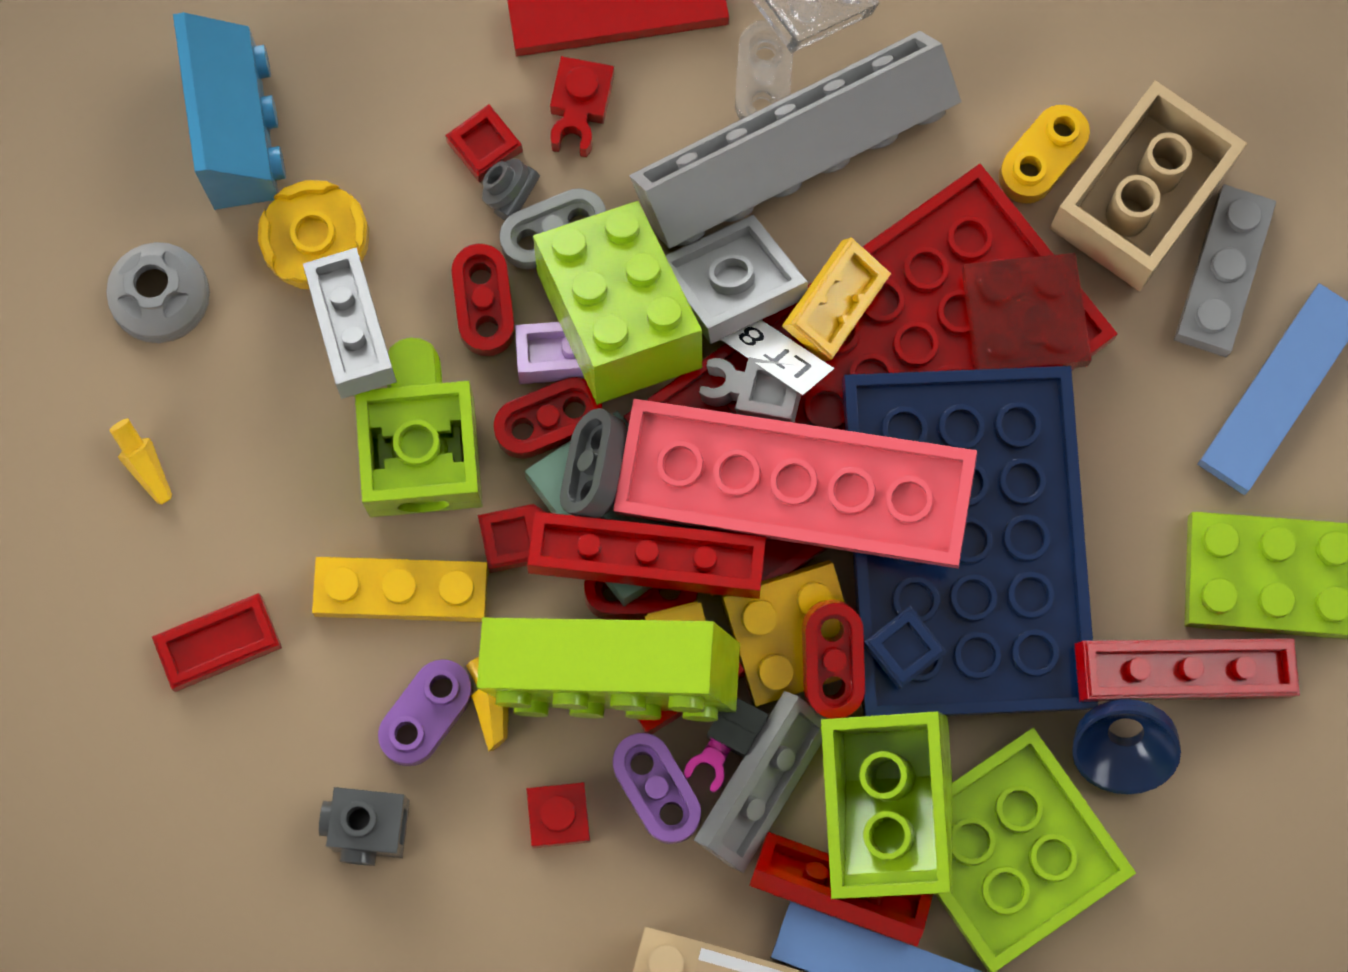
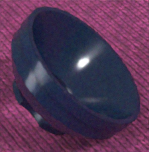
M1121 699L1100 704L1084 715L1075 730L1072 754L1075 766L1089 783L1108 792L1128 795L1144 793L1164 784L1175 773L1180 763L1181 744L1176 726L1163 710L1140 700ZM1127 718L1139 722L1143 729L1136 736L1125 738L1113 734L1109 727L1116 720Z

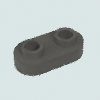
M597 408L584 415L576 425L571 437L560 491V504L564 511L573 516L600 518L609 512L615 503L627 428L623 420L604 409Z

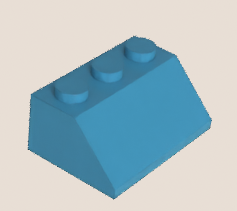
M184 12L173 14L194 170L214 210L274 200V196L279 193L277 180L286 179V172L281 147H272L269 129L278 128V117L273 95L264 96L262 78L271 77L270 63L265 44L256 46L249 26Z

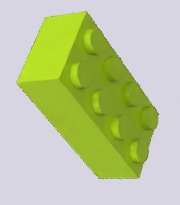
M482 617L477 689L495 697L496 705L514 708L513 713L521 716L546 717L550 707L569 709L570 716L579 718H604L605 709L626 711V717L658 720L661 719V710L683 712L682 718L686 720L717 721L718 712H736L740 642L714 621Z

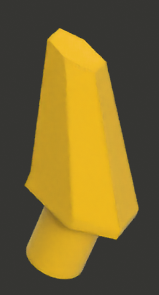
M128 418L114 424L109 431L122 450L118 455L119 460L158 504L162 505L169 501L172 493L151 439H141Z
M479 657L473 659L465 666L476 686ZM478 689L471 695L477 711L488 752L498 748L507 739L509 707L496 705L495 697Z

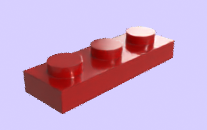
M767 832L749 884L751 887L777 897L790 900L916 947L924 932L933 894L831 899L829 853L771 832Z

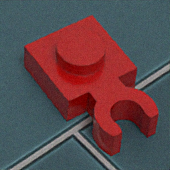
M561 56L550 103V112L552 115L563 116V118L558 120L552 127L550 134L552 151L559 152L562 139L566 135L575 134L581 138L580 156L587 157L590 154L593 142L592 131L588 121L604 124L615 75L614 66Z

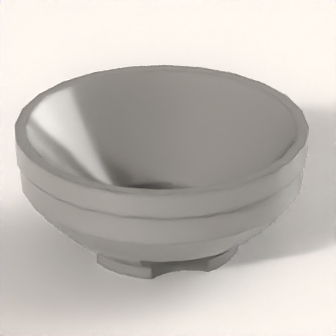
M154 242L133 248L118 260L108 278L106 293L109 309L115 321L125 332L145 342L164 343L185 336L198 325L207 310L210 289L202 266L191 254L181 247L169 243ZM158 269L165 272L168 276V285L164 292L153 298L140 295L136 289V283L140 275L147 270Z

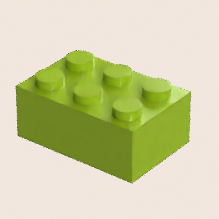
M639 201L533 235L537 275L596 404L702 368V329Z

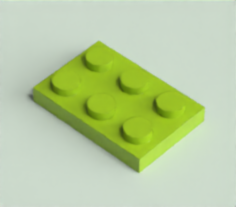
M1192 511L1188 515L1184 627L1348 639V523Z

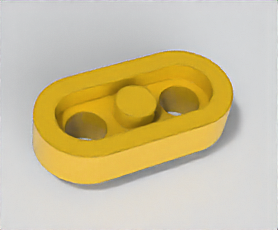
M1055 105L1044 110L1007 153L999 171L1000 186L1009 198L1019 203H1034L1043 199L1081 155L1088 142L1090 127L1082 112L1069 105ZM1064 124L1070 128L1072 134L1066 137L1060 136L1054 131L1053 126ZM1032 164L1037 168L1038 175L1033 177L1026 176L1021 172L1020 166Z

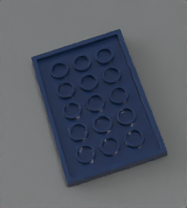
M1071 366L844 375L842 388L846 431L977 450V461L959 569L853 552L856 612L863 623L864 642L911 606L947 651L905 686L898 689L864 647L865 695L862 701L863 717L936 711L946 716L1091 710L1098 706V701L1079 702L1075 643L1093 641Z

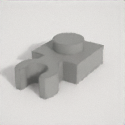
M749 357L745 372L736 371L733 365L724 359L713 358L707 361L706 366L709 375L720 376L726 380L718 388L700 387L699 393L704 403L720 407L732 401H737L735 407L737 414L795 422L801 394L756 363L791 364Z

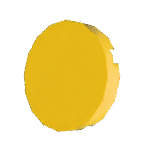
M303 180L284 187L274 196V201L269 204L267 210L264 209L258 223V244L267 266L283 282L300 289H309L303 263L353 248H357L362 263L368 251L369 227L360 203L352 195L350 196L346 191L339 189V186L328 181Z

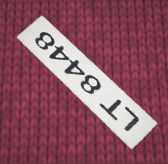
M762 320L720 339L747 358L751 357L785 363L756 364L801 395L808 392L834 370L833 367Z

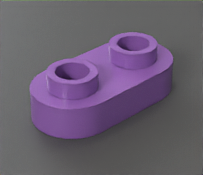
M435 660L426 664L417 673L384 717L379 727L378 740L380 747L391 761L402 766H416L428 760L467 709L472 699V683L463 667L450 660ZM442 678L450 680L453 688L448 696L438 698L432 694V686L435 681ZM404 725H413L418 731L416 740L408 745L399 743L397 741L398 730Z
M636 733L623 739L614 752V773L646 830L653 838L667 844H676L687 840L698 828L701 808L696 795L669 749L661 739L648 733ZM638 755H647L653 761L652 770L645 775L636 774L631 768L632 760ZM673 804L682 810L683 817L678 824L667 825L661 820L660 812L666 805Z

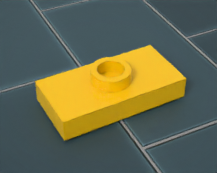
M852 237L844 239L830 256L782 327L816 357L824 362L830 361L891 273Z

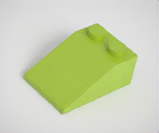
M936 711L821 719L831 899L952 893V768L948 716Z

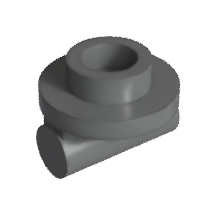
M519 159L498 162L488 170L483 179L482 199L489 207L495 210L494 213L498 217L506 220L510 215L521 210L539 180L540 175Z

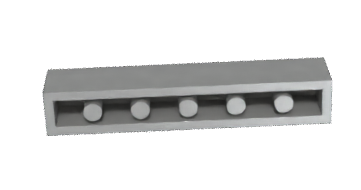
M918 31L629 176L655 235L669 249L674 246H686L698 241L704 236L706 230L724 221H737L748 216L753 211L754 206L772 197H784L794 193L801 187L803 181L819 173H831L842 169L850 162L851 157L869 148L878 149L893 143L898 138L899 133L917 124L926 125L941 119L946 113L945 110L961 103V99L942 43Z

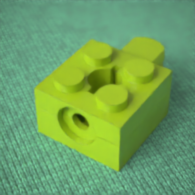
M409 337L399 340L388 351L397 382L387 385V388L373 389L355 395L362 503L369 517L483 507L475 402L470 381L442 383L441 362L433 345L421 338Z

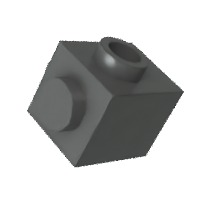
M334 787L332 801H323L319 818V836L327 837L326 847L332 851L341 852L340 862L375 866L376 856L403 859L410 800L404 794Z

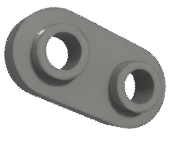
M578 188L568 190L510 215L501 227L500 243L502 252L512 265L521 269H535V249H522L518 245L522 238L526 236L533 237V235L569 224L570 220L578 215L587 218L605 212V205L600 197L592 191Z

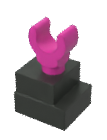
M737 698L736 712H718V720L713 722L707 733V739H709L707 746L702 754L691 758L686 764L684 777L690 779L695 768L701 764L710 765L716 773L715 780L710 786V792H717L725 778L723 764L729 752L732 751L744 758L768 719L769 714Z

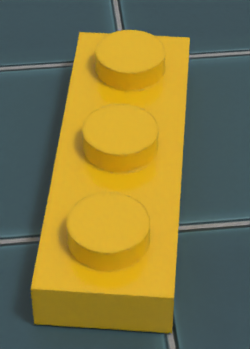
M316 557L312 613L315 617L482 622V617H486L487 562Z

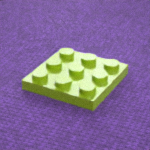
M1034 727L952 782V893L935 895L988 972H996L1137 874Z

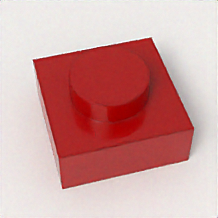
M584 782L526 788L532 848L590 843Z

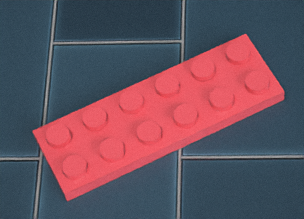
M633 399L613 511L617 515L737 534L764 536L768 539L959 569L977 461V450Z

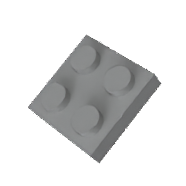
M754 215L665 255L702 329L703 335L710 344L798 303L808 289V281Z

